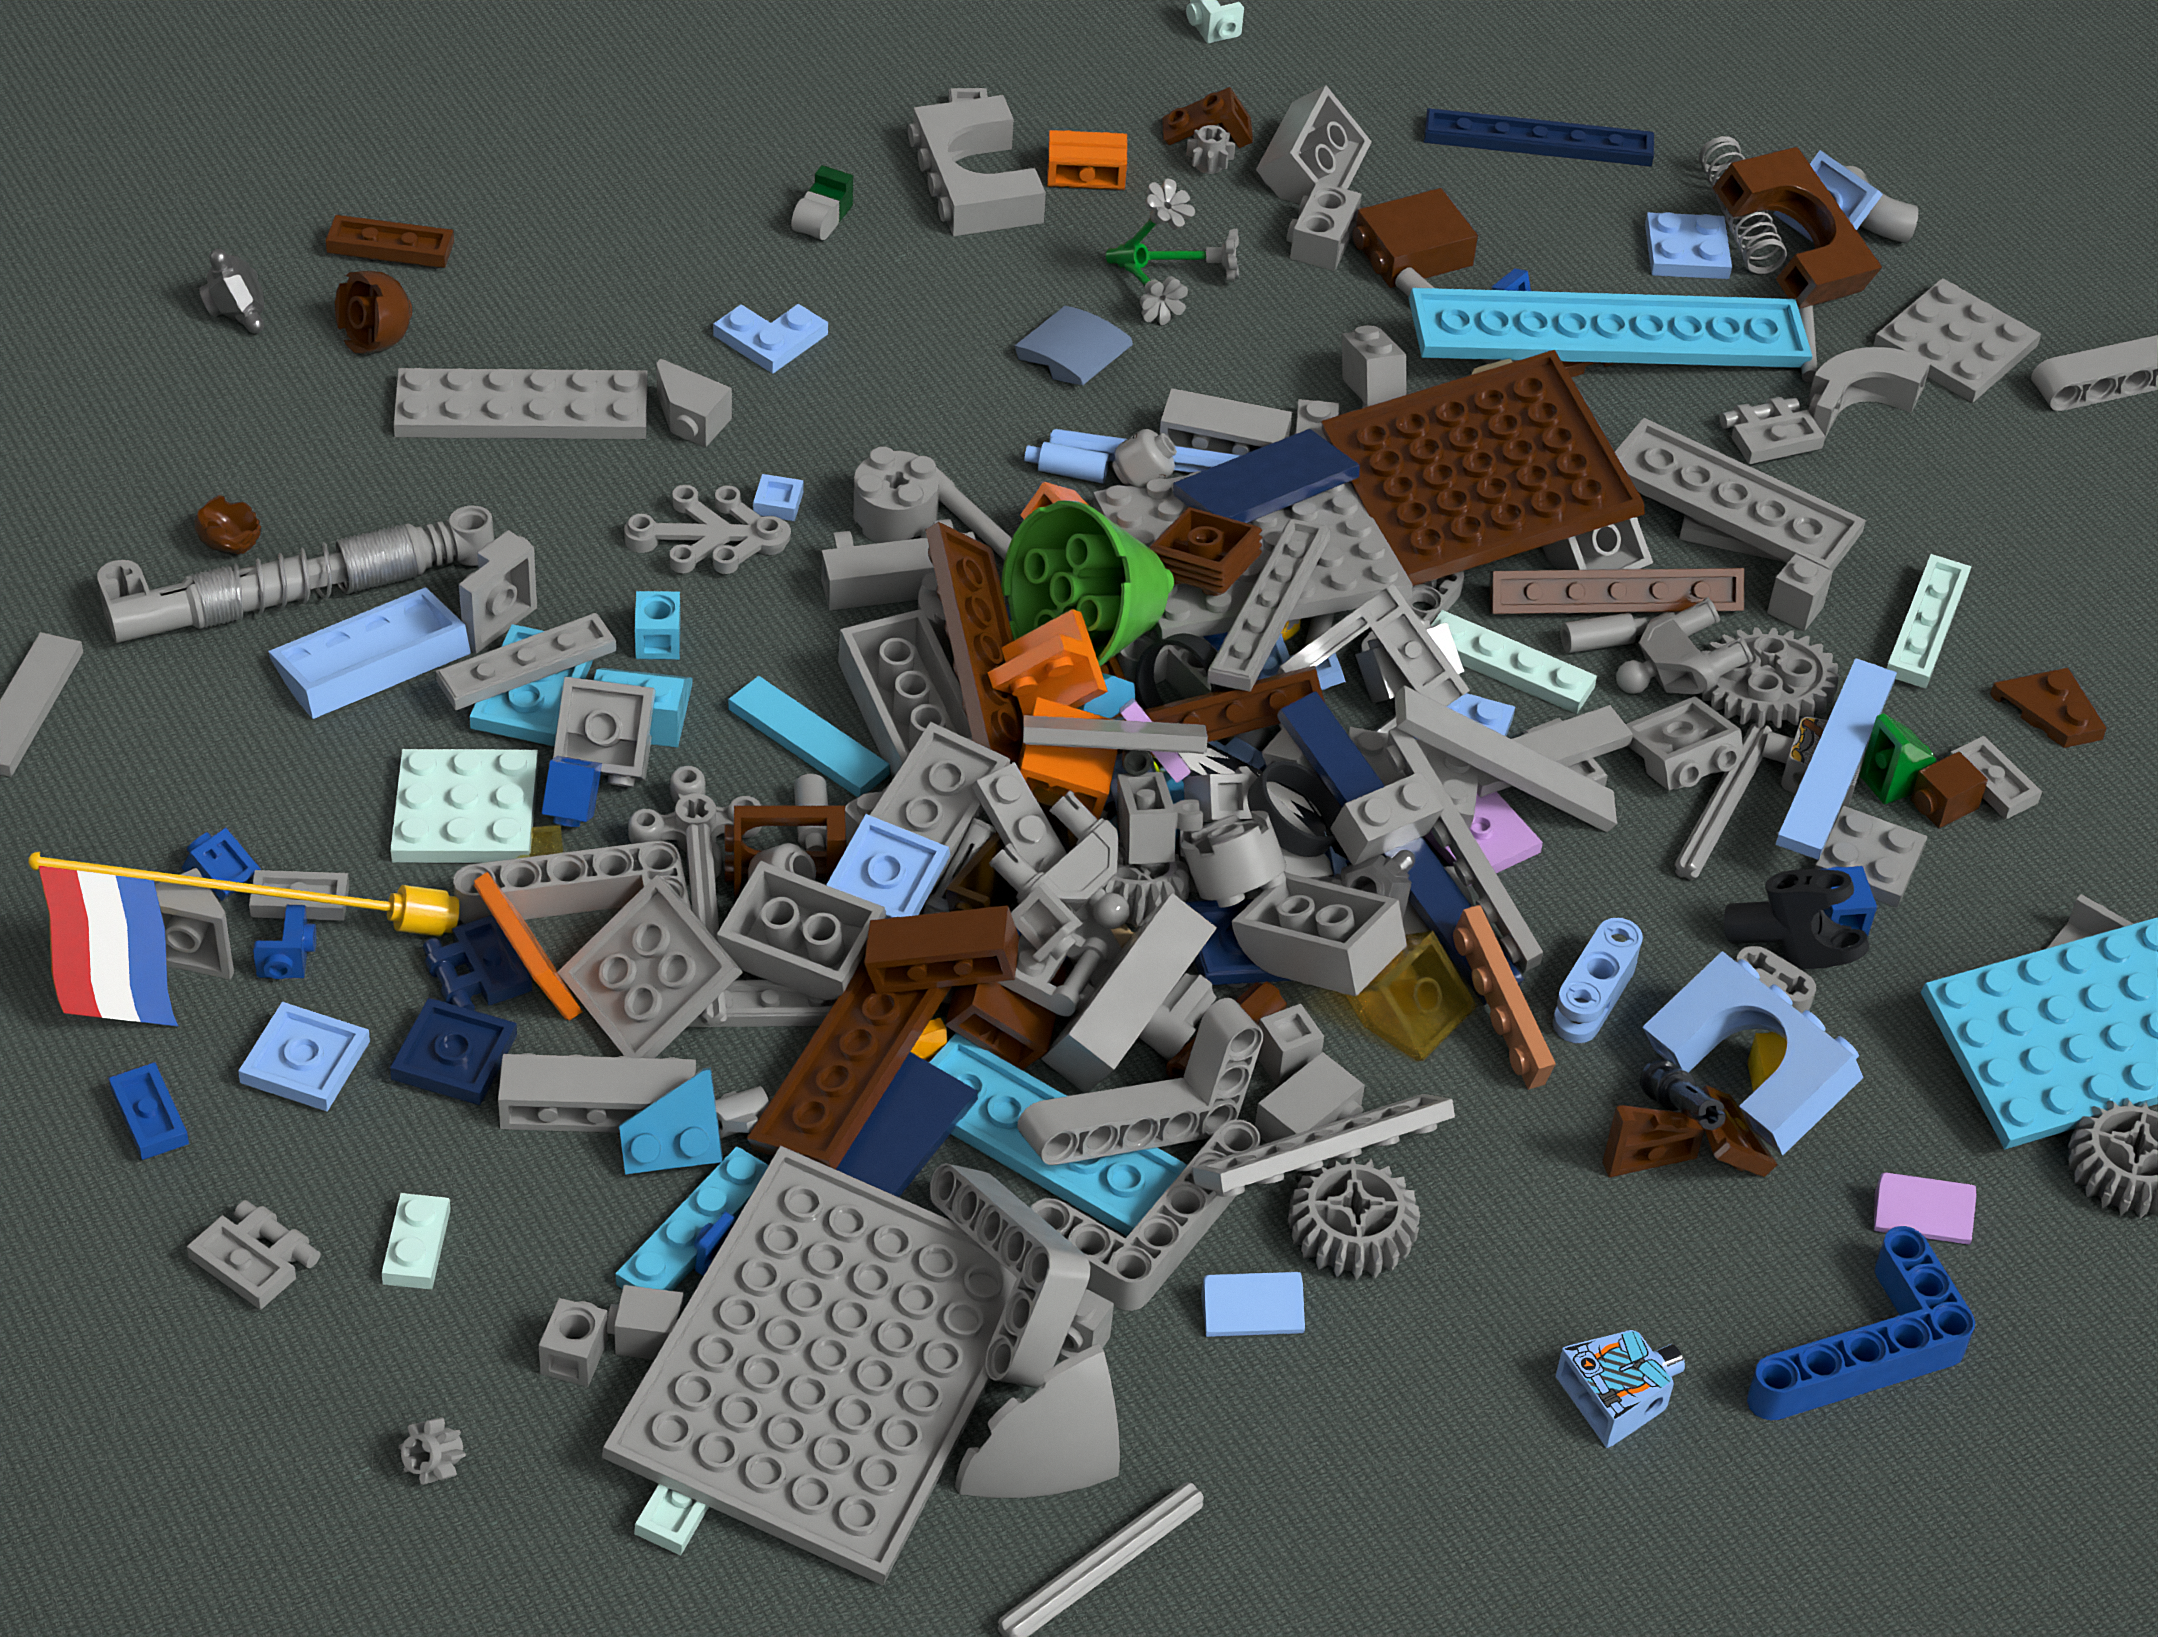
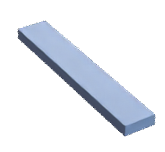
M1855 658L1778 834L1776 845L1819 860L1869 743L1876 716L1880 715L1897 672Z

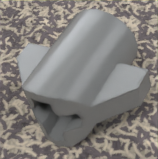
M761 1086L739 1093L732 1091L715 1100L720 1139L739 1132L750 1133L769 1105L768 1097Z

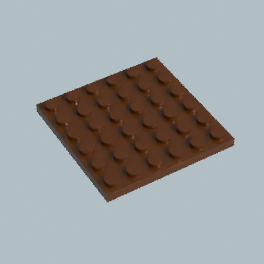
M1555 350L1321 421L1322 431L1327 441L1360 465L1359 477L1350 481L1369 516L1374 518L1413 586L1645 514L1644 501Z

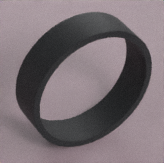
M1186 633L1174 634L1150 645L1140 656L1135 672L1136 691L1144 710L1165 705L1159 696L1154 679L1155 661L1160 650L1165 645H1176L1188 650L1200 661L1207 675L1217 651L1204 639ZM1210 683L1211 692L1229 688Z
M1274 762L1250 786L1247 795L1249 810L1265 811L1268 813L1281 848L1299 856L1317 857L1324 854L1337 840L1330 828L1342 807L1320 776L1312 770L1294 762ZM1266 782L1285 784L1309 799L1325 822L1327 836L1322 837L1306 833L1286 820L1271 801Z

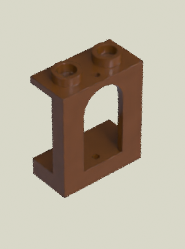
M734 806V824H725V852H734V855H725V882H734V901H737L741 894V878H748L750 861L758 852H761L760 850L748 847L743 842L742 837L748 830L761 826H826V851L806 852L814 861L816 867L815 878H826L827 884L846 850L845 806Z

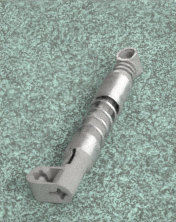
M464 506L455 510L450 518L446 520L445 525L442 521L436 522L435 528L432 524H426L425 531L421 526L414 527L409 523L400 524V526L396 525L387 529L383 528V530L379 529V531L375 530L366 534L362 533V535L358 534V536L354 535L349 538L345 537V539L341 538V540L337 539L335 543L336 553L329 554L327 544L323 542L324 556L307 559L305 550L301 548V556L296 555L283 558V555L279 553V560L261 564L260 559L257 558L256 565L239 569L235 563L233 566L234 570L226 565V567H218L217 570L209 569L208 572L206 570L204 573L196 572L195 575L192 573L185 576L181 583L149 590L138 564L129 560H115L106 563L97 573L103 612L115 643H120L191 625L202 629L208 628V626L212 627V625H220L221 623L225 624V622L237 621L238 619L242 620L243 613L254 611L257 615H261L264 608L274 605L278 609L283 610L287 602L295 600L305 605L312 589H316L323 599H328L333 584H338L344 593L350 594L353 591L357 592V590L361 591L370 587L374 588V586L378 587V585L382 586L391 582L395 583V581L399 582V580L422 576L426 569L431 568L432 562L435 566L442 565V559L445 564L452 563L454 557L455 561L463 565L477 566L478 552L488 542L494 541L492 514L481 506ZM327 586V595L322 593L321 587Z

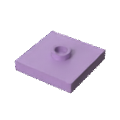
M1497 792L1480 797L1478 794L1476 795L1475 813L1469 830L1495 873L1541 853L1543 842ZM1430 830L1424 837L1450 866H1453V862L1457 860L1449 846L1442 848Z

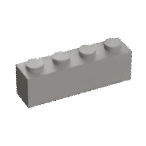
M532 1053L503 1054L498 1095L500 1129L620 1133L619 1125L695 1076L696 1060L675 1057L658 1059L632 1058L629 1056L590 1057L577 1054L569 1056L536 1055Z

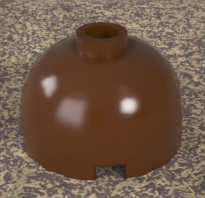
M349 272L345 275L349 277L347 283H339L335 298V317L338 329L345 328L347 335L351 339L343 341L355 353H374L390 349L403 339L412 316V304L406 292L397 280L383 272Z

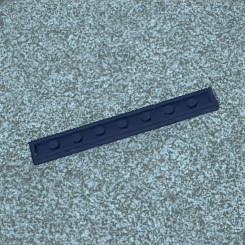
M1316 691L1280 709L1277 718L1342 808L1347 802L1385 787ZM1422 837L1381 854L1385 858L1389 856L1391 859L1401 850H1409L1414 854L1415 864L1407 872L1410 875L1408 879L1412 882L1408 900L1483 1005H1487L1488 1003L1484 995L1478 994L1474 987L1472 969L1466 956L1459 954L1453 939V932L1463 910L1472 907ZM1502 949L1504 956L1513 972V975L1518 985L1520 986L1521 983L1524 981V978L1518 971V969L1515 967L1513 962L1510 960L1508 955L1505 953V951Z

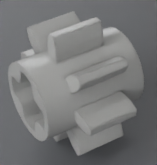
M1207 125L1194 131V139H1188L1186 156L1192 157V166H1196L1199 171L1206 174H1215L1222 169H1227L1228 160H1234L1236 143L1229 142L1230 133H1226L1223 128Z
M442 1417L427 1420L426 1423L420 1422L409 1425L407 1428L410 1437L398 1447L401 1450V1458L405 1466L403 1470L420 1474V1484L423 1485L438 1481V1479L444 1480L455 1477L457 1473L453 1465L459 1462L461 1458L466 1457V1453L463 1452V1443L459 1436L460 1430L454 1431L450 1428H444L445 1422Z

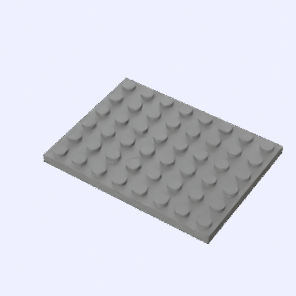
M780 1146L603 1447L602 1458L884 1585L990 1381L985 1366L987 1350L1017 1277L953 1221Z

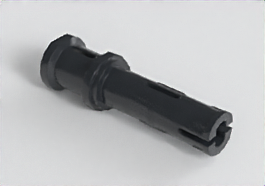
M1666 1059L1648 1063L1643 1069L1640 1076V1086L1643 1092L1649 1098L1656 1100L1665 1109L1670 1111L1680 1110L1708 1130L1717 1129L1725 1122L1726 1114L1722 1111V1109H1725L1723 1104L1697 1087L1694 1078L1687 1071L1679 1069L1672 1061Z

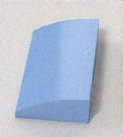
M426 587L269 651L270 659L281 678L312 719L471 654L465 624Z

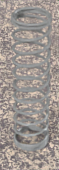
M1721 136L1707 142L1700 151L1699 161L1712 187L1715 185L1716 179L1720 178L1718 175L1721 171L1727 169L1739 157L1741 160L1745 159L1741 154L1738 142L1731 137ZM1724 142V143H1721V144H1719V145H1716L1714 148H1712L1711 150H1709V152L1707 153V155H1706L1705 158H1704L1705 152H1706L1711 146H1713V145L1716 144V143ZM1724 145H1731L1736 148L1735 152L1720 155L1711 165L1706 164L1708 157L1715 149ZM1728 155H1734L1730 159V161L1726 162L1725 164L1714 166V164L1721 158ZM1711 171H1717V173L1712 175ZM1712 188L1721 206V211L1725 215V220L1729 224L1730 231L1734 235V241L1738 245L1739 252L1743 256L1746 268L1755 274H1766L1779 268L1785 261L1787 252L1781 237L1777 234V228L1772 224V217L1768 214V210L1733 218ZM1763 215L1760 221L1751 226H1740L1749 217ZM1766 217H1767L1768 220H1769V222H1763V221L1765 220ZM1734 219L1740 220L1737 225L1733 224ZM1759 225H1767V228L1762 233L1751 237L1745 236L1752 228ZM1770 227L1773 229V232L1767 231L1770 229ZM1738 229L1745 230L1742 235L1737 234ZM1766 235L1772 236L1771 239L1759 241L1753 246L1749 247L1751 243L1755 241L1757 238ZM1743 239L1750 240L1746 246L1742 244ZM1767 245L1777 246L1773 252L1766 256H1751L1755 250ZM1779 248L1782 249L1780 259L1771 266L1756 267L1749 263V259H1766L1775 254Z

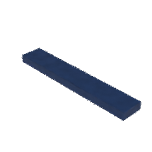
M1427 108L1424 143L1650 167L1653 164L1654 132L1432 108Z

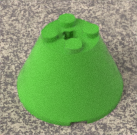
M1063 500L1047 507L1037 508L1020 524L1006 553L1001 588L1003 596H1008L1012 619L1009 622L1013 640L1024 636L1071 609L1082 612L1099 666H1102L1145 632L1155 629L1156 623L1160 620L1166 608L1168 594L1174 586V578L1171 571L1164 567L1154 551L1096 509L1078 501Z

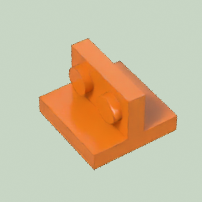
M1073 609L1003 646L1001 649L1006 663L988 672L993 689L1017 696L1023 716L1031 715L1037 697L1078 708L1108 692L1082 612Z

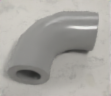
M1855 166L1845 167L1869 183L1866 174L1861 169ZM1883 194L1860 226L1876 235L1908 243L1917 225L1918 207Z

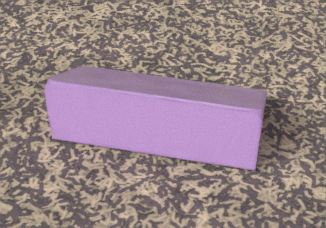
M1882 1173L1874 1193V1231L1887 1233L1894 1227L1907 1226L1919 1231L1927 1239L1970 1245L1976 1204V1186L1893 1173Z

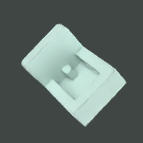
M1190 0V4L1187 5L1186 13L1189 23L1197 28L1207 44L1241 35L1244 7L1240 2L1220 6L1217 0Z

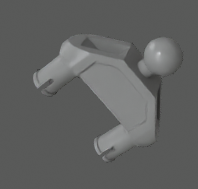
M1707 597L1703 601L1677 614L1665 612L1651 619L1639 642L1646 662L1642 663L1636 660L1625 662L1619 667L1616 679L1620 689L1630 694H1637L1645 690L1652 677H1655L1667 693L1699 694L1716 686V683L1719 682V676L1747 662H1752L1753 658L1746 642L1741 636L1708 654L1705 651L1700 652L1688 638V636L1720 622L1714 604Z
M1071 790L1050 809V812L1079 839L1076 843L1077 846L1046 873L1043 871L1037 873L1013 848L1014 846L1009 843L1005 846V850L1002 849L989 862V865L994 867L1018 892L1015 897L1018 899L1017 902L1019 904L1040 884L1045 883L1074 915L1090 902L1094 906L1093 917L1105 929L1119 928L1128 920L1129 904L1126 899L1118 893H1106L1103 890L1117 873V829L1108 820L1105 821L1103 818L1098 820L1074 796Z

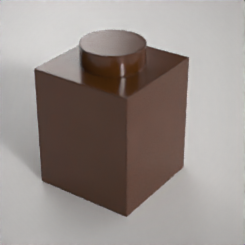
M1959 751L1919 771L1910 801L1921 814L1928 817L1938 828H1941L1979 809L1988 779Z

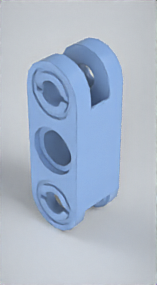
M1610 918L1603 921L1562 984L1552 1023L1554 1031L1565 1041L1585 1043L1592 1040L1599 1032L1632 978L1643 940L1642 932L1635 923L1623 918ZM1620 934L1625 936L1627 941L1618 942L1611 936Z

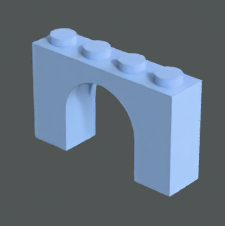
M1722 951L1643 1026V1029L1653 1049L1664 1059L1672 1061L1679 1069L1685 1070L1688 1073L1722 1040L1739 1031L1764 1029L1775 1032L1787 1040V1049L1778 1069L1739 1106L1749 1128L1783 1156L1863 1079L1856 1061L1859 1054L1843 1037L1838 1036L1836 1039H1833L1824 1032L1826 1030L1824 1025L1813 1013L1808 1010L1800 1013L1795 1009L1789 996L1775 984L1767 987L1762 983L1759 974L1748 962L1743 959L1736 962Z

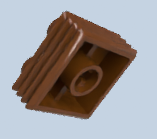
M1188 507L1148 548L1154 551L1164 567L1171 571L1174 585L1184 583L1201 588L1202 592L1206 595L1218 596L1224 594L1262 553V550L1259 549L1262 546V543L1259 542L1262 539V536L1259 535L1262 529L1258 526Z

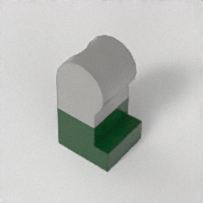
M821 165L815 173L814 184L795 207L791 222L792 230L811 235L819 240H825L853 206L854 175Z

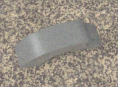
M1886 347L1859 348L1838 354L1825 362L1814 375L1807 403L1810 406L1808 412L1825 435V438L1841 410L1854 403L1879 402L1911 413L1924 389L1932 359L1909 351Z

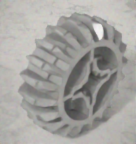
M1119 836L1117 873L1103 890L1106 893H1118L1126 899L1129 904V917L1126 923L1138 927L1171 893L1175 894L1183 902H1186L1190 891L1189 866L1179 861L1178 854H1175V862H1165L1155 867L1129 864L1121 836Z
M2128 1098L2124 1100L2123 1106L2120 1107L2109 1100L2107 1102L2108 1111L2093 1106L2092 1111L2095 1116H2082L2080 1123L2076 1124L2074 1134H2072L2068 1145V1153L2070 1154L2068 1168L2075 1171V1183L2087 1185L2086 1197L2099 1196L2102 1201V1209L2112 1204L2119 1208L2121 1216L2128 1209L2134 1210L2140 1219L2147 1214L2148 1210L2158 1216V1112L2149 1109L2147 1101L2138 1107L2134 1106Z
M1332 1157L1327 1164V1169L1320 1167L1312 1170L1310 1176L1303 1175L1302 1179L1298 1182L1297 1189L1291 1195L1288 1223L1290 1224L1289 1228L1292 1229L1293 1244L1302 1245L1303 1259L1316 1257L1318 1270L1328 1265L1334 1267L1336 1278L1343 1270L1352 1271L1356 1281L1362 1275V1271L1365 1270L1375 1278L1381 1272L1382 1267L1393 1271L1399 1259L1406 1260L1407 1255L1411 1251V1246L1417 1240L1420 1212L1419 1206L1415 1205L1414 1191L1406 1189L1404 1177L1391 1178L1392 1173L1389 1165L1378 1170L1374 1168L1371 1158L1365 1165L1356 1164L1353 1157L1349 1158L1345 1165H1341Z

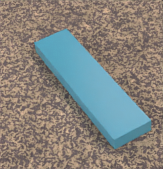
M757 676L728 699L731 712L856 797L868 793L890 775V764L760 676Z

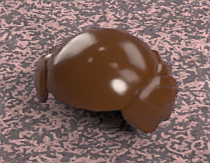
M221 495L211 499L203 508L199 509L194 520L195 530L200 540L209 548L219 552L244 554L256 544V540L261 532L260 520L256 518V512H253L247 503L243 501L229 503Z

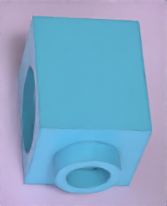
M636 591V659L680 660V592Z

